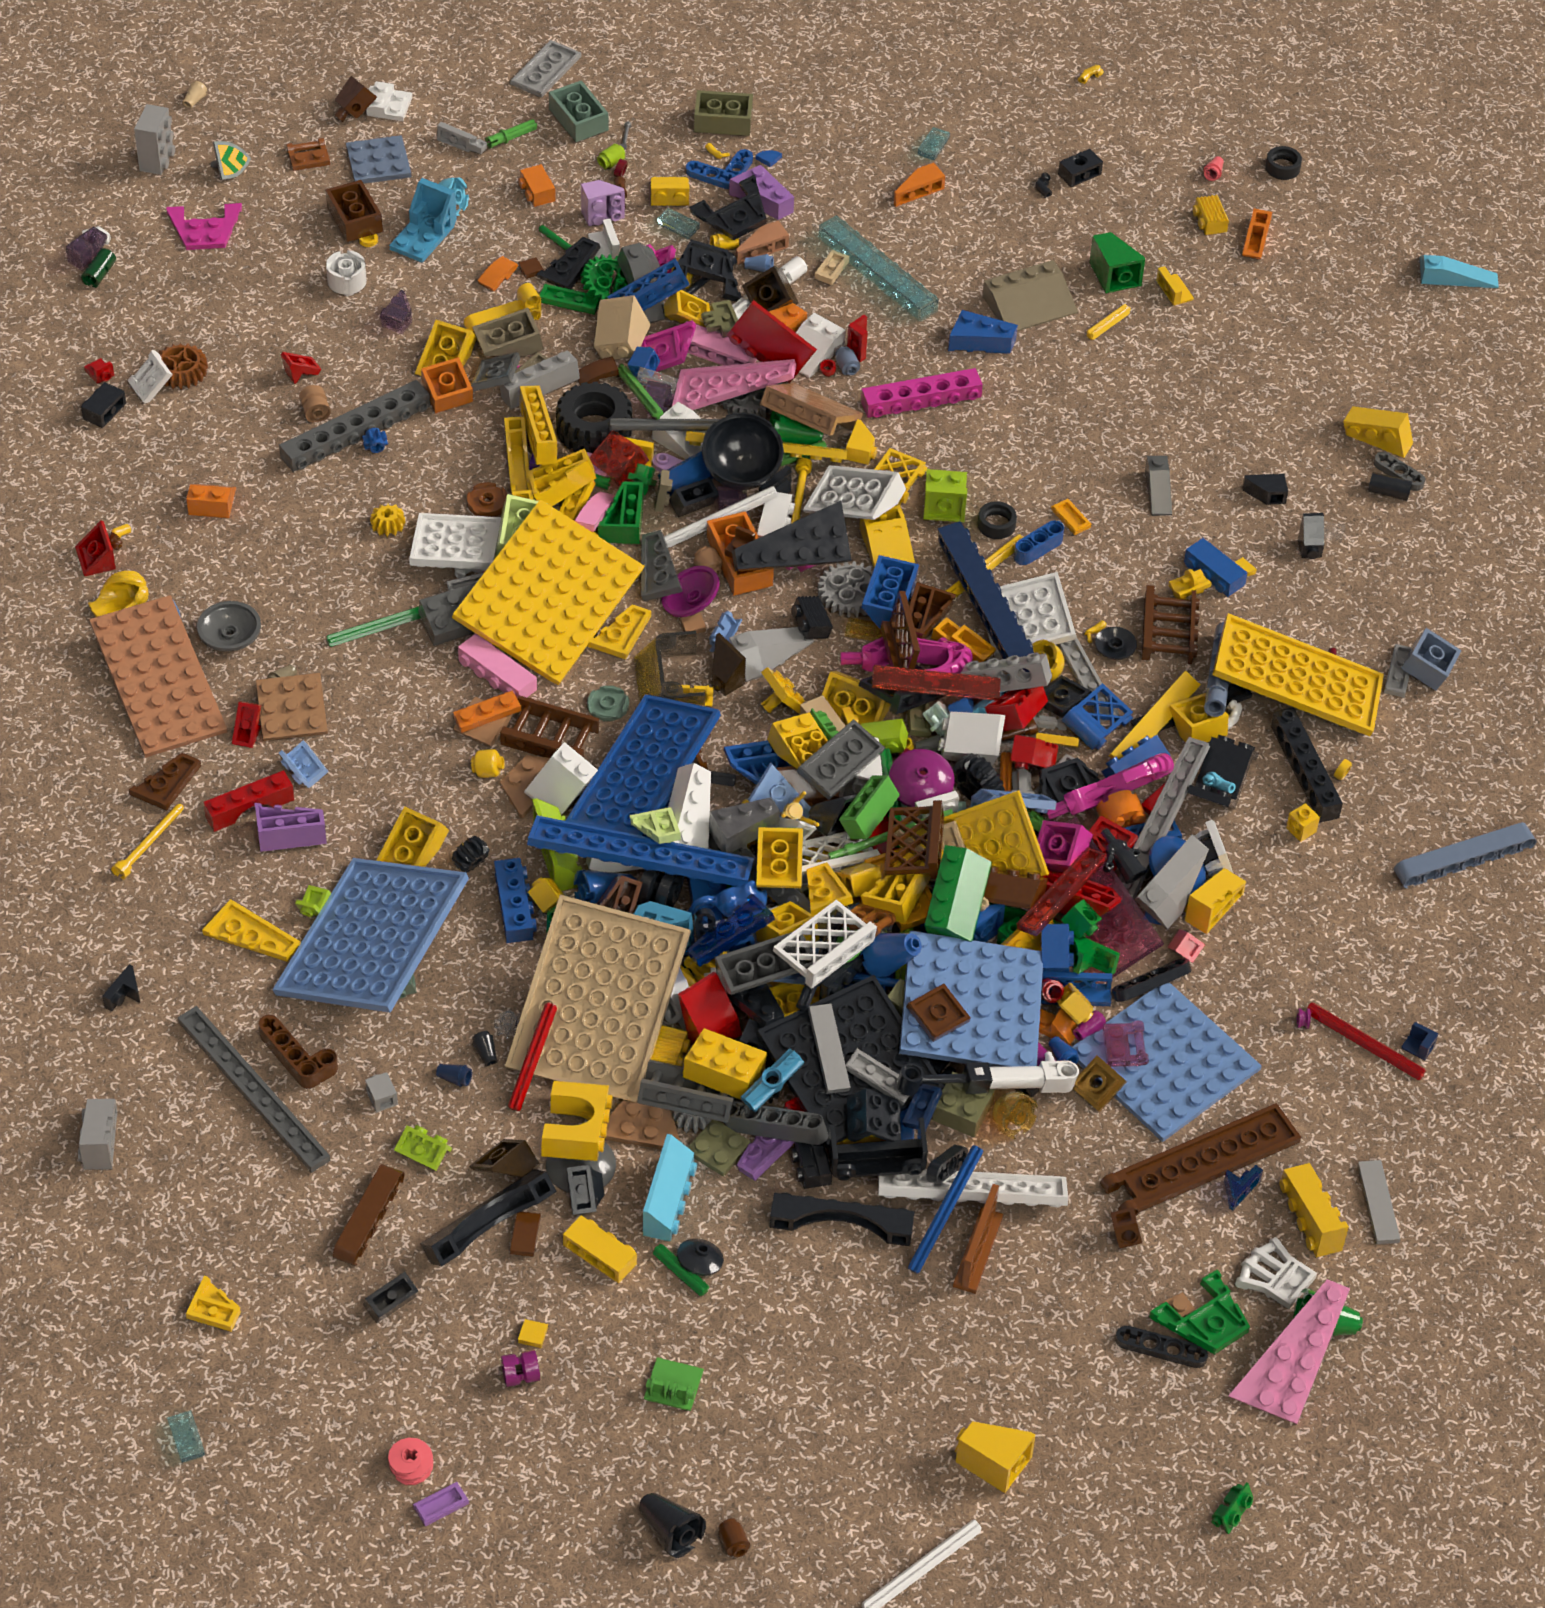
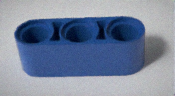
M1050 521L1018 540L1014 552L1015 562L1019 565H1028L1061 545L1064 525L1060 521Z

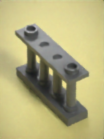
M649 1060L646 1078L641 1080L637 1103L729 1122L732 1103L735 1101V1097L683 1078L684 1067Z

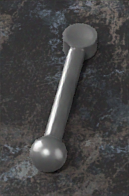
M629 121L624 124L625 133L623 143L620 144L624 150L627 149L628 131L632 126Z

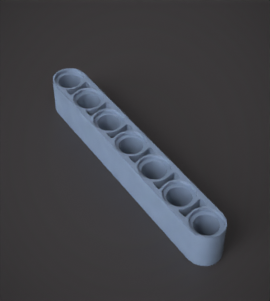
M1522 822L1402 860L1395 865L1394 872L1404 888L1407 889V886L1413 884L1416 886L1427 882L1428 879L1433 878L1435 880L1447 876L1446 874L1450 872L1456 873L1466 870L1465 868L1469 866L1475 867L1484 864V861H1494L1503 858V855L1509 853L1512 855L1522 852V849L1528 847L1531 849L1535 846L1537 840L1528 826Z

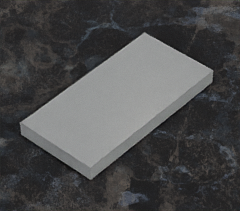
M550 40L511 79L510 85L542 98L581 58V52Z

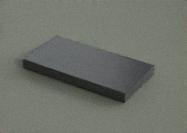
M853 719L799 766L797 772L824 797L830 800L885 750V747Z

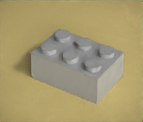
M146 104L134 128L140 171L162 175L164 169H167L169 166L170 156L173 157L175 154V145H173L172 141L174 133L171 131L172 117L169 116V108Z

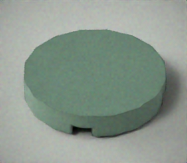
M602 686L600 689L593 690L589 694L587 709L592 716L599 718L601 721H615L626 715L629 710V697L624 694L621 688Z

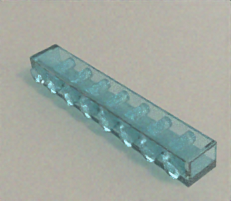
M836 215L819 225L818 238L831 249L848 255L849 264L918 321L921 322L938 312L939 299L935 294H932L909 273L899 267L896 262H893L870 241L861 236L858 231L850 227L846 221Z

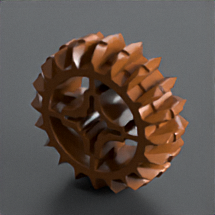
M180 342L179 345L175 346L172 343V347L165 346L164 351L159 350L161 360L172 373V376L165 383V387L171 384L172 389L176 386H179L180 390L183 386L189 389L190 384L197 386V381L202 382L203 377H206L208 369L207 358L203 354L202 349H197L196 345L191 347L189 343L182 345Z

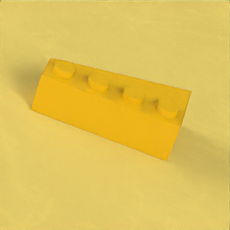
M1307 1163L1284 1169L1282 1178L1279 1181L1280 1188L1283 1193H1287L1289 1208L1298 1217L1297 1225L1299 1230L1304 1231L1306 1235V1245L1309 1251L1313 1250L1316 1258L1342 1251L1349 1226L1346 1221L1341 1222L1339 1220L1341 1213L1338 1208L1331 1207V1197L1327 1191L1322 1192V1182L1311 1164Z

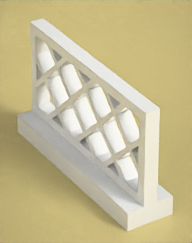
M846 831L803 841L802 856L806 855L812 857L811 861L802 859L801 888L808 885L807 869L827 862L835 872L863 863L864 860L878 856L880 853L877 849L873 850L870 847L861 850L864 851L862 853L831 860L828 855L821 854L823 850L832 852L843 848L845 844L853 842L848 840L850 837ZM834 842L838 843L839 845L838 847H834L828 845V843ZM810 847L819 848L817 852L808 850Z
M835 900L775 945L773 952L806 978L805 984L812 989L871 944L875 939L877 926L871 921L866 924L838 900ZM837 909L843 914V918L830 917V913ZM827 923V929H815V924ZM830 923L843 924V930H831ZM847 924H854L860 929L857 931H847ZM802 934L812 935V941H799V936ZM815 935L828 936V942H815ZM831 936H843L844 941L841 943L831 942ZM786 946L796 947V953H787L783 948ZM799 947L812 948V954H800ZM815 948H828V953L825 955L815 954ZM799 960H812V965L806 969L799 963Z

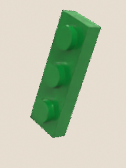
M544 284L539 295L541 303L595 315L599 306V300L592 301L593 295L587 296V293L549 284Z

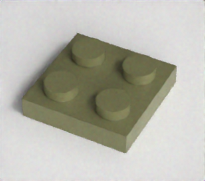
M712 1120L688 1148L694 1152V1159L724 1177L742 1157L751 1141L721 1122Z

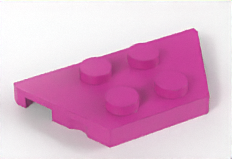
M693 320L644 338L641 347L653 348L660 359L655 372L685 362L696 329V324Z

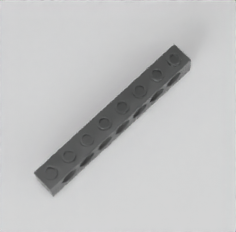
M414 380L279 444L280 458L292 472L299 469L302 470L315 461H321L326 456L338 453L351 444H357L363 439L362 436L366 434V431L371 428H378L379 430L390 428L401 420H407L413 414L425 411L430 407V394L417 380Z

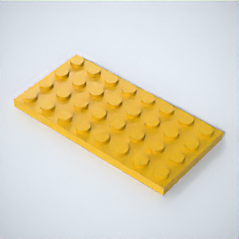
M1229 613L1224 620L1212 674L1215 677L1369 737L1374 732L1384 677L1383 673Z

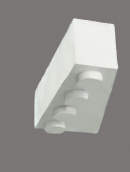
M695 763L679 767L668 808H672L681 833V840L673 842L708 849L711 772Z

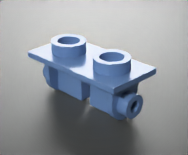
M729 611L722 613L717 623L719 626L715 627L709 637V643L712 645L709 651L714 652L717 633L722 634L729 641V637L734 636L742 619L735 620L732 617L733 614Z

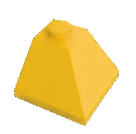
M683 290L669 296L664 303V312L667 318L681 324L693 320L695 324L706 328L701 314L710 311L708 302Z

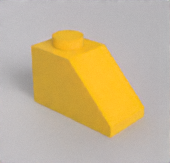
M857 419L846 446L847 460L869 465L870 460L875 459L877 454V447H874L875 438L862 420Z

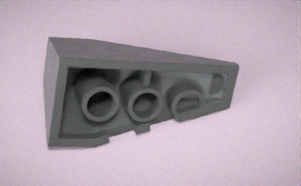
M641 243L622 247L617 257L618 264L628 285L660 267L653 249ZM658 278L652 279L650 283L657 281ZM641 287L634 289L633 293L639 291ZM663 300L643 311L650 324L665 319Z

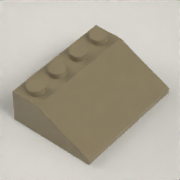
M1054 260L984 280L983 298L998 320L1018 325L1017 331L1078 313L1063 273Z

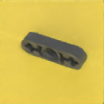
M1379 452L1375 455L1374 466L1388 476L1414 481L1411 486L1413 491L1423 489L1425 484L1423 474L1387 452ZM1394 470H1402L1404 474H1397Z

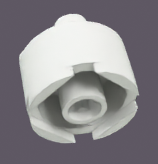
M341 251L327 259V282L331 290L345 296H351L365 287L367 281L366 266L362 255L354 251H347V253L341 254Z

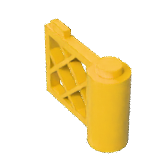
M889 448L874 470L889 469V471H893V468L903 467L904 471L899 472L901 478L907 477L908 481L904 484L906 490L897 504L901 505V503L905 504L909 497L908 490L918 476L922 477L925 474L927 467L925 466L926 462ZM893 456L898 458L899 462L890 463L889 458ZM907 465H915L917 469L908 470Z

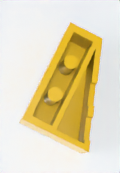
M1352 406L1343 420L1347 436L1404 458L1413 444L1408 413Z
M585 449L557 459V464L540 466L528 471L536 501L541 499L550 506H554L596 479L594 466Z

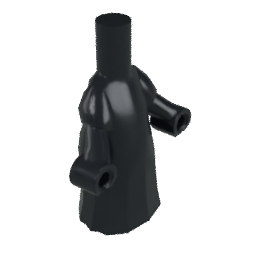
M1108 828L1101 832L1108 843L1106 848L1107 859L1103 867L1104 872L1112 871L1114 868L1112 862L1114 860L1126 884L1141 878L1147 872V869L1137 859L1140 855L1139 850L1131 849L1121 839H1115Z

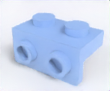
M304 740L288 754L283 750L279 752L283 758L281 763L288 771L292 770L294 772L291 776L299 785L303 783L309 788L329 772Z

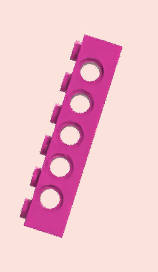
M976 368L862 388L861 403L867 418H878L886 414H899L908 410L916 411L925 407H937L947 403L955 404L964 400H976L982 397L983 384Z

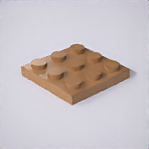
M320 673L256 680L258 702L261 705L260 718L263 741L328 734Z

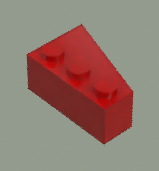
M1043 686L1011 690L985 706L987 714L1005 715L1003 732L1012 729H1024L1045 706L1048 699Z

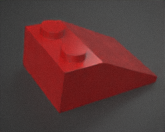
M712 972L678 994L691 1046L694 1045L704 1028L733 1040L742 1035L738 1016L716 972Z

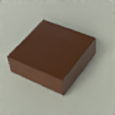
M537 257L518 262V267L525 279L537 276V273L541 270L544 271Z

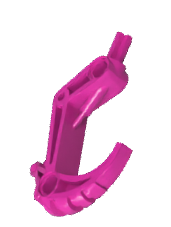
M883 637L864 645L861 652H841L840 664H861L863 670L870 672L880 670L889 664ZM917 638L920 647L917 663L940 665L937 668L924 670V682L944 680L960 675L964 666L972 661L971 650L962 643L952 642L946 638H940L938 641Z
M1161 753L1101 781L1073 790L1063 795L1064 800L1056 803L1055 810H1048L1049 820L1068 812L1071 815H1075L1095 808L1099 802L1103 801L1105 803L1108 801V796L1112 793L1122 790L1133 791L1173 772V759L1168 754Z

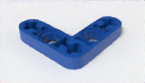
M746 149L739 150L725 170L699 161H690L686 164V174L691 178L729 189L730 179L746 172L751 166L753 153ZM738 168L741 171H733L732 169ZM708 174H714V175H716V176H715V177H708L707 175H708Z

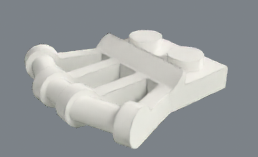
M1274 1237L1269 1240V1243L1259 1248L1255 1247L1251 1251L1249 1259L1246 1258L1241 1263L1242 1270L1240 1277L1236 1279L1235 1285L1241 1289L1263 1292L1267 1298L1271 1297L1290 1309L1297 1301V1298L1303 1294L1301 1292L1302 1289L1308 1288L1315 1280L1317 1273L1293 1258L1279 1239ZM1277 1252L1285 1264L1269 1255V1253ZM1257 1263H1265L1266 1265L1277 1271V1274H1272L1271 1272H1269ZM1253 1272L1268 1283L1250 1279V1273Z

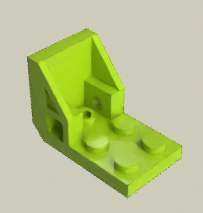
M927 469L923 519L953 522L965 521L967 472Z

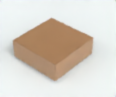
M700 612L689 617H680V622L686 636L706 632V626Z

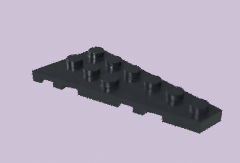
M842 501L734 549L732 557L735 571L850 562L852 559Z

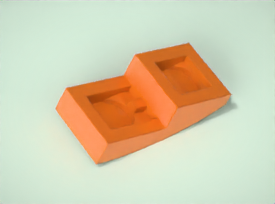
M501 256L484 271L477 281L486 288L495 291L504 279L508 280L518 264Z

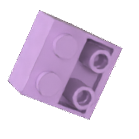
M601 180L581 184V212L588 226L600 225L604 219L618 221L625 218L624 188Z

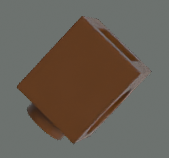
M1134 1207L1111 1212L1119 1249L1141 1244L1142 1238Z

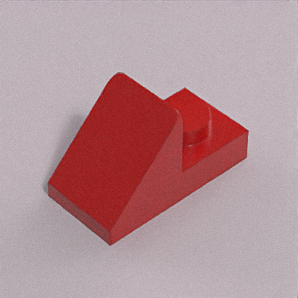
M288 352L281 353L285 372L294 384L298 382L302 374L319 375L322 370L313 357Z
M243 701L238 702L232 744L253 748L261 729L259 724L261 705Z

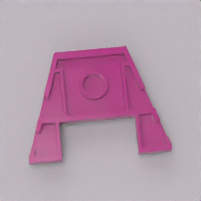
M242 203L224 204V218L213 217L209 219L194 218L185 220L184 206L166 207L167 214L186 250L225 248L232 234V229L242 211Z

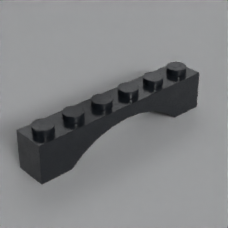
M534 1169L427 1238L420 1245L429 1262L442 1267L459 1256L476 1238L491 1227L522 1210L539 1204L557 1191L546 1171Z
M774 1193L769 1228L794 1231L815 1222L843 1221L870 1230L887 1244L910 1247L915 1211H909L905 1208H887L882 1205H864L858 1202H841L835 1199H819L812 1196H796L789 1193Z

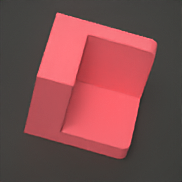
M1179 929L1168 945V948L1193 963L1205 944L1190 933Z

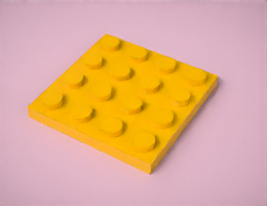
M1020 790L944 817V824L956 821L965 848L992 862L993 866L999 867L998 870L1017 869L1020 870L1019 874L1027 875V872L1040 873L1041 877L1049 874Z

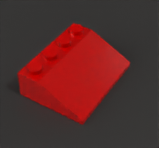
M754 300L726 335L734 345L742 347L748 356L756 358L760 362L795 359L796 369L794 378L817 350Z

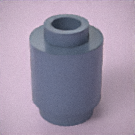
M846 346L836 351L835 360L844 375L856 374L860 369V363L854 351Z

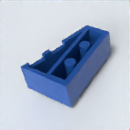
M962 310L950 334L948 351L967 350V352L1011 353L1016 342L1018 325Z

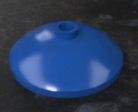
M1164 836L1153 843L1149 852V865L1154 877L1186 842L1184 839L1176 836ZM1204 863L1190 894L1201 887L1206 881Z

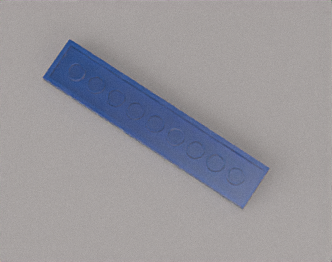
M538 815L535 818L527 841V845L534 846L537 849H550L558 853H570L583 858L590 857L603 862L611 861L621 863L624 866H636L645 870L661 871L669 875L677 874L687 876L690 879H702L711 883L728 884L733 887L748 883L754 863V858L675 842L659 844L650 837Z

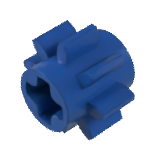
M371 428L362 436L365 450L370 449L373 453L383 451L385 445H388L386 432H380L378 428Z

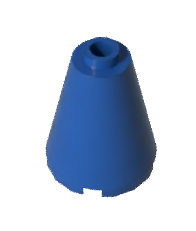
M593 870L577 871L574 878V885L578 884V892H574L575 899L596 904L615 877L622 875L634 880L636 878H633L631 874Z
M880 933L871 944L860 952V955L863 954L864 962L862 963L869 974L875 975L876 978L888 977L921 952L922 945L919 937L913 933Z

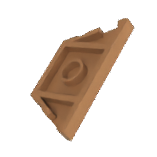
M526 755L500 781L502 790L507 794L510 803L514 805L519 817L522 819L533 808L532 799L524 791L550 758Z
M623 1100L610 1114L609 1123H606L607 1136L605 1140L656 1149L663 1148L667 1134L673 1135L680 1141L671 1111Z

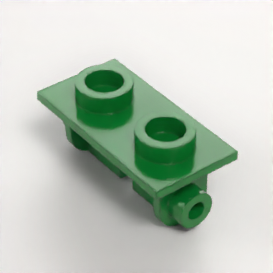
M1246 1482L1244 1486L1241 1484L1232 1486L1223 1500L1229 1506L1220 1504L1212 1515V1524L1216 1527L1223 1525L1227 1534L1231 1532L1233 1527L1239 1524L1242 1514L1253 1503L1254 1497L1249 1483Z

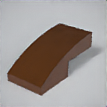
M611 356L597 360L579 369V385L585 382L587 384L592 382L600 384V379L619 375V369L614 357Z
M521 1211L517 1213L511 1241V1255L534 1257L541 1221L540 1213Z

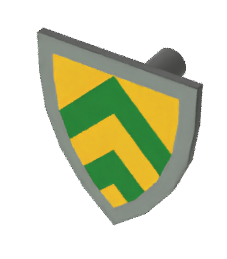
M226 141L213 142L216 160L211 162V167L219 169L221 180L240 175L248 166L251 157L242 148Z

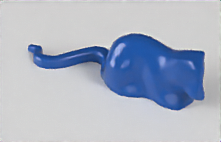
M754 880L748 881V883L742 886L725 889L716 896H703L696 899L687 912L692 913L693 916L700 906L711 903L724 916L729 918L738 917L751 909L762 911L767 903V891H759Z

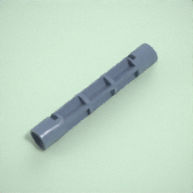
M1224 622L1219 623L1215 628L1204 711L1212 717H1219L1224 714L1229 682L1212 675Z

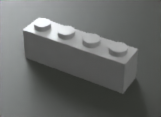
M567 350L515 373L511 383L499 385L501 398L513 409L519 406L520 386L540 385L542 395H545L580 379L578 361Z

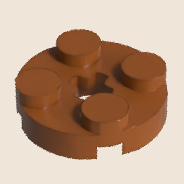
M492 482L477 484L467 494V506L474 516L495 517L501 515L507 492L503 487L500 489Z

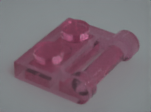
M1143 1021L1103 1024L1106 1059L1110 1067L1143 1066L1149 1063V1057L1145 1051L1143 1037L1145 1028ZM1128 1034H1134L1136 1055H1130Z

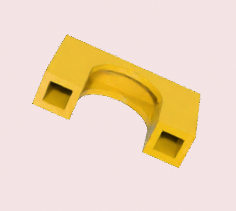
M553 1082L550 1113L576 1115L589 1121L580 1125L545 1123L541 1144L542 1157L598 1161L599 1152H604L605 1138L607 1136L606 1123H609L610 1109H612L613 1095H609V1085Z

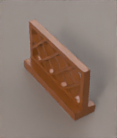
M992 1184L985 1206L980 1209L953 1283L954 1288L974 1294L977 1292L1004 1216L1003 1213L996 1212L999 1185Z

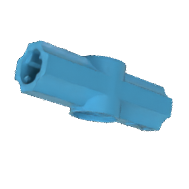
M789 1048L771 1067L764 1070L762 1076L741 1096L742 1101L751 1110L756 1112L774 1093L782 1089L783 1084L804 1064V1061L794 1050ZM770 1076H776L779 1079L775 1084H769L766 1080Z

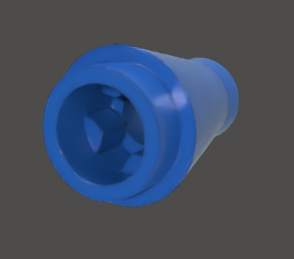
M1054 1037L1049 1041V1047L1052 1049L1057 1061L1066 1060L1075 1064L1078 1063L1079 1056L1077 1050L1062 1041L1060 1037Z

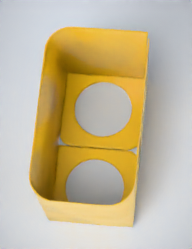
M865 862L835 871V874L853 897L861 896L865 891L869 892L876 886L875 882L882 879L879 865Z

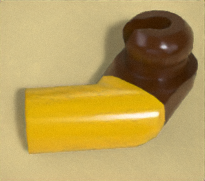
M129 524L112 529L109 539L114 550H119L122 547L121 537L131 533Z

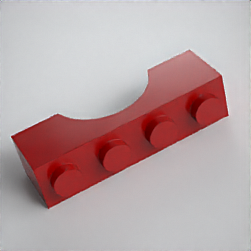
M280 771L204 801L205 817L213 831L216 832L234 825L238 817L247 809L255 806V803L270 805L274 808L275 805H284L294 801L293 785L285 771Z

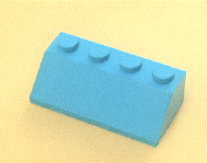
M670 1134L666 1135L643 1209V1236L669 1242L672 1235H677L680 1221L677 1218L678 1215H683L686 1205V1201H683L684 1195L689 1196L692 1182H689L690 1176H695L697 1170V1163L694 1162V1152Z

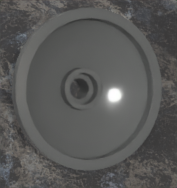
M224 601L208 607L200 615L197 622V631L201 641L208 647L219 651H236L249 646L257 639L261 631V620L256 610L251 606L238 601Z
M605 1142L604 1152H599L598 1161L547 1157L546 1171L555 1186L569 1193L566 1167L590 1164L592 1169L602 1173L603 1186L605 1187L615 1174L616 1158L613 1150Z

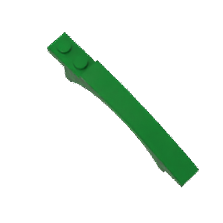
M1005 905L1003 923H1008L1016 916L1026 922L1034 912L1020 907ZM1053 920V924H1063ZM1074 935V945H1070V953H1074L1073 972L1080 974L1093 967L1104 973L1115 974L1120 957L1119 952L1086 938V935L1080 939Z

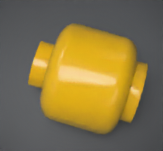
M495 749L479 750L471 758L472 772L476 773L479 778L497 777L501 769H504V758Z

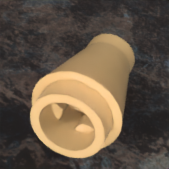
M199 81L191 83L182 102L183 105L192 109L196 103L206 96V86Z

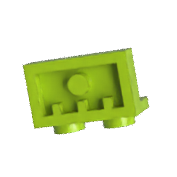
M406 1125L394 1151L437 1171L446 1151L451 1152L452 1147L447 1145L448 1140L439 1135H435L432 1138L426 1135L428 1130L418 1125H415L414 1128Z

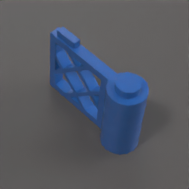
M1102 683L1077 706L1069 710L1061 721L1091 750L1095 748L1099 750L1107 742L1105 738L1121 724L1125 727L1133 719L1131 716L1133 711ZM1102 692L1108 698V702L1098 701V694ZM1085 705L1094 706L1095 713H1088L1083 707ZM1099 706L1108 707L1109 715L1099 714ZM1113 708H1119L1125 714L1123 716L1113 715ZM1100 719L1110 720V727L1107 730L1100 724Z

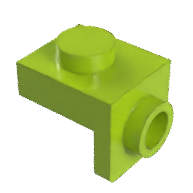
M308 885L303 900H296L295 905L300 909V913L307 917L318 916L331 892L328 889Z

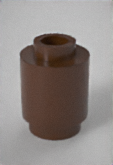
M734 1518L723 1521L718 1527V1535L727 1555L736 1558L744 1556L750 1548V1542L741 1523L737 1522Z

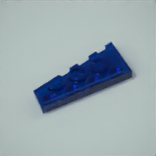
M751 893L747 897L748 902L743 906L738 905L732 910V916L727 920L722 919L716 924V930L712 933L707 932L687 949L689 957L701 967L721 953L728 951L740 941L747 939L759 929L766 927L775 920L773 913Z

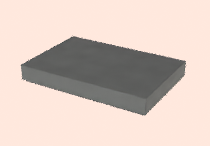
M515 352L482 360L471 384L473 392L511 383L520 361L519 353Z

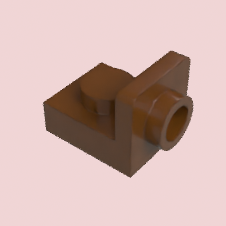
M737 526L735 537L725 548V555L733 558L732 551L755 540L756 534L749 529Z

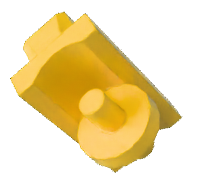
M1188 569L1184 572V576L1169 581L1168 586L1173 591L1175 598L1186 599L1187 596L1191 595L1192 590H1196V594L1204 592V589L1211 587V581L1206 579L1201 569L1197 571Z

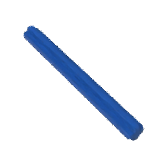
M973 1145L908 1266V1269L912 1272L920 1273L983 1154V1150L980 1147Z

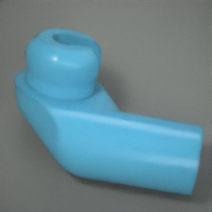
M1208 772L1203 776V783L1207 786H1212L1230 794L1235 790L1234 783L1224 780L1215 772Z

